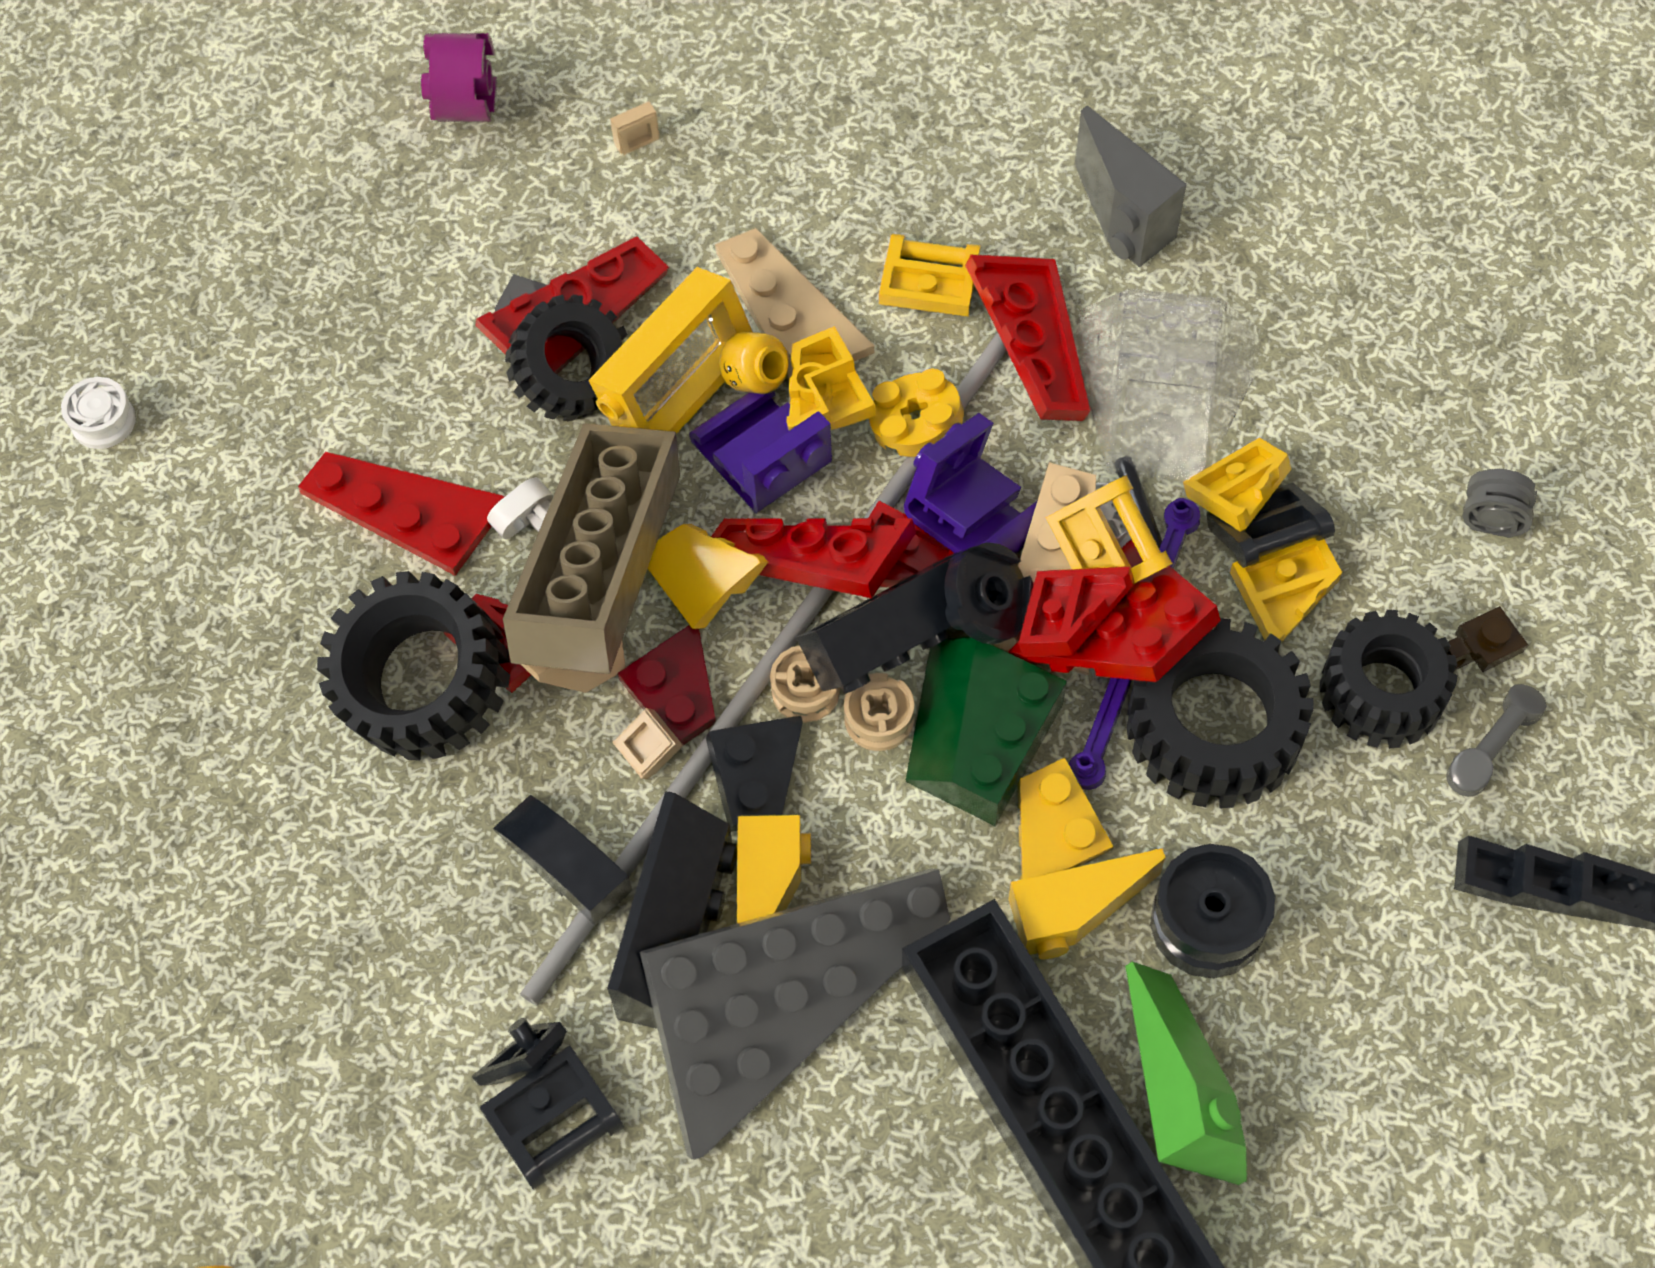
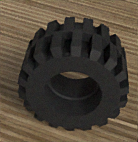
M573 294L568 300H565L563 295L554 296L548 303L543 301L536 305L512 333L508 342L511 346L505 355V362H509L511 367L506 371L508 381L515 380L518 385L514 389L516 396L520 399L525 395L531 401L526 407L534 413L541 408L545 410V418L554 420L558 415L563 416V421H573L580 415L584 418L599 409L596 405L598 398L588 380L623 345L622 340L628 335L624 326L619 328L614 326L612 322L617 316L611 310L606 315L599 311L602 303L592 299L588 305L583 304L582 295ZM553 336L570 337L578 341L585 348L591 362V372L587 380L580 382L569 381L558 376L550 368L545 357V342L548 338Z
M1387 609L1384 617H1380L1376 610L1365 613L1363 621L1356 617L1348 622L1345 631L1340 630L1322 670L1320 693H1325L1322 700L1325 712L1335 709L1331 719L1337 728H1340L1344 723L1350 726L1347 734L1348 737L1357 741L1361 733L1369 737L1367 746L1378 748L1382 739L1388 740V748L1391 749L1400 748L1405 737L1409 745L1418 742L1423 732L1428 735L1435 728L1453 695L1452 692L1456 687L1458 675L1454 674L1457 667L1455 655H1447L1451 645L1446 637L1440 639L1435 637L1437 628L1431 623L1424 627L1417 623L1419 616L1408 613L1407 618L1398 617V610ZM1373 663L1392 665L1407 675L1414 690L1399 694L1383 691L1367 679L1362 667Z

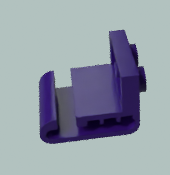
M775 391L767 394L749 392L689 432L692 444L755 514L832 462L831 423L817 411L789 431L787 416L790 413V404L787 402L779 407L772 399L776 396Z
M977 413L963 424L959 422L954 424L942 439L935 444L927 443L918 452L913 463L916 471L904 503V512L907 518H913L915 525L954 553L990 542L1003 545L1017 554L1024 547L1037 501L1021 513L1009 505L1018 498L1021 486L981 459L994 423L980 413Z

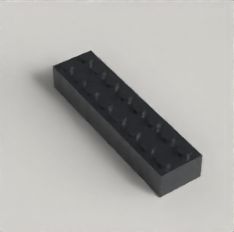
M995 899L902 948V970L1079 1268H1225Z

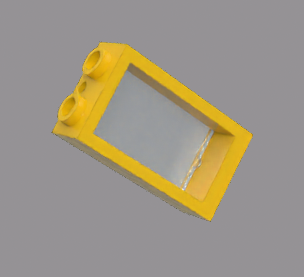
M696 267L588 380L598 398L596 400L597 407L608 417L612 426L673 431L677 434L725 382L719 365L720 354L725 342L734 334L743 331L753 332L731 280Z

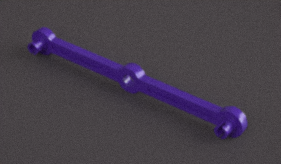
M1178 498L1172 501L1164 511V522L1167 530L1159 550L1161 553L1167 552L1172 562L1170 567L1173 569L1186 535L1196 531L1201 520L1199 507L1193 501L1185 498ZM1110 678L1084 750L1073 756L1069 762V766L1082 789H1096L1102 785L1106 778V767L1103 757L1132 680Z

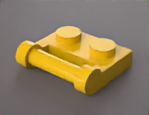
M891 234L879 290V305L968 317L974 283L965 264L971 254L980 255L981 245L967 244L966 248L910 241L905 240V235ZM902 258L917 259V260H924V261H931V262H939V263H946V264H953V265H961V266H963V267L949 266V265H942V264H935V263H927V262H920V261H913V260H905V259H902Z
M1127 475L1045 518L1072 569L1131 568L1100 506L1112 501L1143 560L1142 563L1131 568L1135 584L1172 565V562L1166 551L1160 552L1129 492L1133 487Z

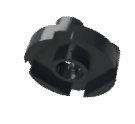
M988 542L961 552L949 560L945 576V597L948 604L945 609V616L953 628L963 630L969 637L978 642L992 645L1007 641L1019 634L1023 627L1034 583L1030 575L1027 577L1023 576L1021 570L1016 565L1021 560L1013 551L1003 545ZM987 583L989 584L990 592L996 595L997 601L991 602L985 592Z

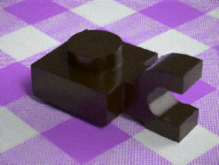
M1499 606L1459 625L1455 632L1457 638L1448 641L1451 647L1447 655H1455L1457 661L1455 671L1475 661L1481 671L1485 672L1523 653L1528 647V643Z

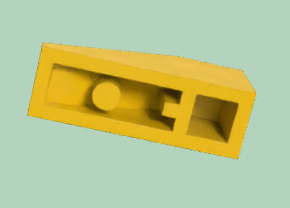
M800 815L738 816L737 924L786 910L802 881L801 864H811L812 860L811 833H801Z
M1163 848L1011 882L1008 900L1019 938L1030 955L1038 953L1039 959H1052L1066 954L1069 951L1068 946L1077 944L1161 874L1165 861Z

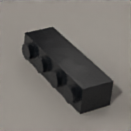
M973 547L948 555L874 595L872 599L869 598L796 637L822 692L841 687L844 694L852 692L871 681L868 673L881 666L885 672L910 660L907 651L920 644L922 650H925L949 638L946 629L950 628L951 625L945 616V609L948 605L945 597V576L949 560L953 556ZM987 583L985 592L991 602L997 601L996 595L990 592L989 584Z

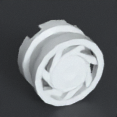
M92 377L78 382L65 394L61 404L62 417L79 443L88 448L104 449L117 445L124 441L132 432L136 421L135 410L129 402L126 393L119 383L110 378Z

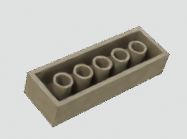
M583 423L503 617L511 663L611 673L680 478L676 432Z

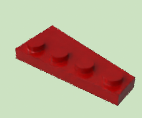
M971 254L965 267L1040 420L1084 421L1090 412V406L1056 259Z
M724 518L710 537L724 538L733 542L734 547L741 551L764 556L768 563L759 575L872 599L916 534L913 518H896L894 525H874L873 518H853L851 525H827L826 518H807L806 522L797 525H784L782 518Z

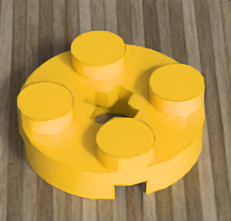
M927 369L922 373L908 374L893 381L882 382L872 392L876 416L869 418V423L874 437L881 447L886 449V446H888L889 448L896 449L898 455L916 457L924 445L929 442L935 444L946 435L954 424L958 422L962 424L964 419V409L958 390L953 383L945 379L943 372L939 369ZM922 410L920 412L921 417L917 419H912L909 415L913 411Z

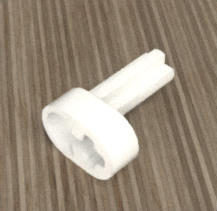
M530 478L499 501L489 512L487 521L505 540L510 539L530 523L539 532L554 495L539 478Z

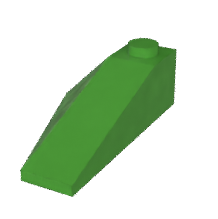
M1133 961L1125 967L1158 1161L1236 1185L1246 1182V1144L1241 1124V1113L1231 1085L1172 975Z

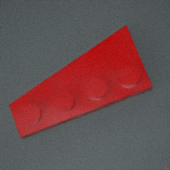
M636 236L589 260L587 265L570 274L564 273L550 280V284L529 295L525 293L511 300L508 306L494 313L490 311L476 318L475 326L506 355V351L511 346L508 342L512 333L536 305L543 301L548 303L554 296L563 295L564 299L568 300L573 294L582 295L583 304L586 305L592 299L602 303L599 311L606 315L611 310L617 316L612 322L614 323L667 274L669 266ZM553 336L545 342V357L550 368L558 374L585 348L578 341L570 337Z
M326 451L298 485L302 495L454 576L457 575L492 526L487 521L488 514L505 497Z

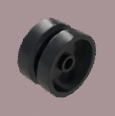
M1206 844L1187 849L1169 863L1159 881L1157 894L1152 904L1150 922L1156 947L1170 964L1192 976L1214 979L1237 973L1253 961L1274 918L1276 896L1268 874L1253 857L1231 846Z

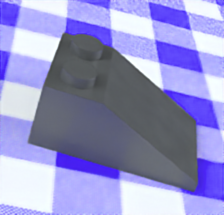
M1088 105L1085 106L1080 112L1074 165L1110 248L1117 257L1123 260L1130 259L1140 268L1177 237L1187 184Z

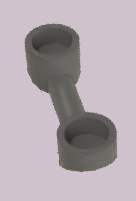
M1517 684L1510 688L1505 696L1506 698L1503 700L1504 713L1476 748H1468L1461 751L1450 764L1446 778L1453 791L1467 797L1476 796L1483 792V788H1486L1493 774L1492 760L1520 725L1529 726L1535 724L1545 712L1547 707L1546 700L1538 690L1524 684Z

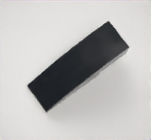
M529 795L493 828L561 897L564 895L594 926L633 891L629 876L563 817L532 795Z

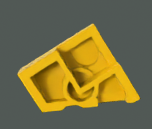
M835 326L792 344V376L789 380L790 413L787 416L789 431L817 411L831 423V430L876 416L875 404L855 370L854 359Z
M682 524L657 541L647 569L692 629L707 627L731 594L745 593L767 565L768 561L760 554H748L735 548L734 543L729 540L712 538L706 530L693 524Z

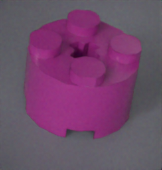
M425 34L423 49L425 59L429 60V73H422L421 92L423 100H429L431 120L438 122H491L490 112L495 111L497 76H492L491 62L487 59V56H495L490 34Z

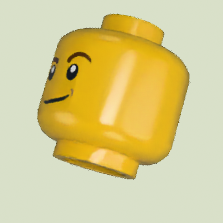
M743 331L734 334L725 342L720 354L719 365L722 377L733 389L743 392L767 394L775 391L783 383L788 373L789 359L782 341L775 336Z

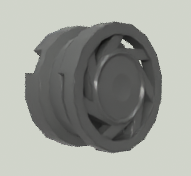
M1487 469L1471 476L1466 491L1468 499L1464 504L1462 514L1464 523L1475 531L1507 538L1520 536L1529 531L1534 516L1532 508L1537 497L1535 483L1529 477L1507 469Z

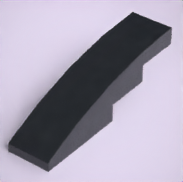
M1470 835L1458 841L1455 890L1514 906L1655 930V874L1586 852L1571 858L1530 844H1525L1514 850Z

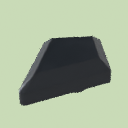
M526 1018L517 1020L508 1029L514 1041L478 1070L472 1078L478 1085L485 1086L504 1083L537 1071L562 1045L567 1030L561 1022L533 1024L531 1026Z

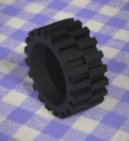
M410 571L396 572L397 584L392 585L383 576L370 581L375 592L366 596L358 589L348 598L355 604L354 608L348 614L338 608L331 618L339 626L336 634L324 631L320 644L330 652V656L317 657V671L329 679L319 683L322 695L332 702L328 707L347 727L382 752L394 757L396 753H399L407 760L420 761L422 750L432 759L446 756L444 748L446 743H450L457 750H461L470 744L465 736L468 730L473 727L482 734L489 727L490 724L482 717L486 710L489 708L497 713L499 712L504 700L495 693L496 687L508 688L510 674L499 665L510 662L508 649L499 641L504 638L499 627L467 593H464L456 584L448 579H445L443 583L435 574L422 572L419 581ZM441 631L452 634L457 645L458 663L455 675L447 689L433 702L421 708L413 710L389 708L382 694L381 678L384 666L395 648L409 637L422 632Z
M1220 618L1221 621L1214 629L1206 634L1159 681L1134 680L1127 715H1129L1126 727L1128 740L1135 739L1132 754L1138 764L1148 759L1149 764L1146 776L1154 784L1163 777L1167 778L1170 782L1166 793L1178 800L1183 790L1195 793L1192 805L1205 808L1209 796L1219 797L1220 809L1234 808L1239 794H1243L1246 804H1250L1260 800L1264 787L1270 793L1279 787L1285 773L1289 775L1296 764L1311 725L1309 721L1313 713V698H1306L1311 684L1307 673L1295 676L1300 660L1293 651L1281 657L1278 651L1282 641L1270 633L1263 642L1255 638L1258 626L1245 622L1242 632L1230 630L1231 619ZM1205 674L1229 676L1245 683L1258 695L1266 711L1267 726L1257 736L1242 743L1230 745L1211 743L1195 736L1183 726L1175 713L1172 695L1179 686L1194 677Z

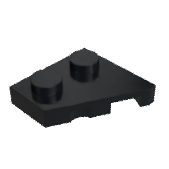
M801 715L708 732L706 742L727 823L730 824L731 832L738 831V816H779L783 814L803 724Z

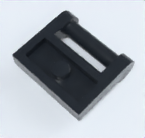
M1293 482L1278 487L1249 526L1241 532L1211 512L1206 513L1209 530L1234 552L1239 565L1243 568L1259 563V557L1312 538L1320 541L1335 534L1334 522L1329 512Z
M570 1045L548 1059L537 1071L526 1074L479 1106L481 1112L532 1190L547 1181L544 1177L546 1174L607 1132L612 1136L624 1128L619 1116ZM588 1103L595 1113L594 1116L533 1158L525 1148L527 1144Z

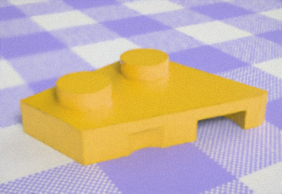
M1259 437L1183 481L1186 496L1190 500L1241 532L1249 526L1291 471V465L1287 453Z
M1312 538L1259 557V563L1245 568L1241 567L1238 561L1232 563L1230 574L1264 640L1271 633L1283 642L1339 582L1342 571L1325 539L1318 541Z
M1065 757L1020 778L1018 782V808L1020 809L1019 847H1021L1022 870L1020 880L1075 868L1112 850L1114 846Z

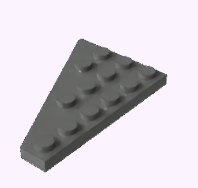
M930 868L640 951L685 1151L689 1158L695 1160L704 1157L902 967V948L945 926L950 921L939 869Z

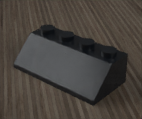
M665 791L607 987L618 1020L657 1029V1024L640 951L706 933L710 921L719 922L725 902V891H720L719 887L723 873L732 874L734 871L738 844L732 843L729 823L673 792Z

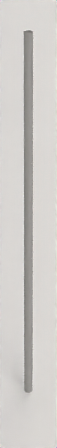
M998 332L956 388L963 409L966 408L1006 352ZM907 457L863 518L870 516L878 501L893 508L912 483L916 467L913 465L915 457ZM818 587L811 589L710 731L739 725L769 683L772 665L781 653L797 644L796 637L804 634L834 592L833 590ZM706 736L666 791L676 793L683 798H686L711 764ZM664 795L614 862L629 877L648 851ZM580 911L520 993L521 997L535 1006L539 1004L594 927Z

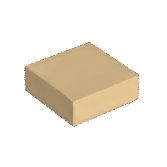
M649 101L610 118L614 145L620 154H628L659 140L657 114Z
M645 708L612 742L640 778L646 780L656 774L683 747V744L656 711Z

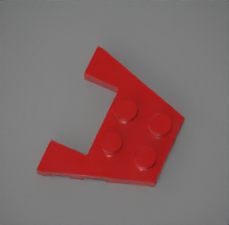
M1130 539L1121 549L1132 568L1142 563L1143 560L1132 539ZM1168 566L1135 583L1072 656L1023 657L1018 644L1019 641L1008 652L1030 664L1031 662L1049 664L1052 672L1069 673L1074 667L1093 668L1096 676L1157 682L1221 620L1217 605L1172 567Z

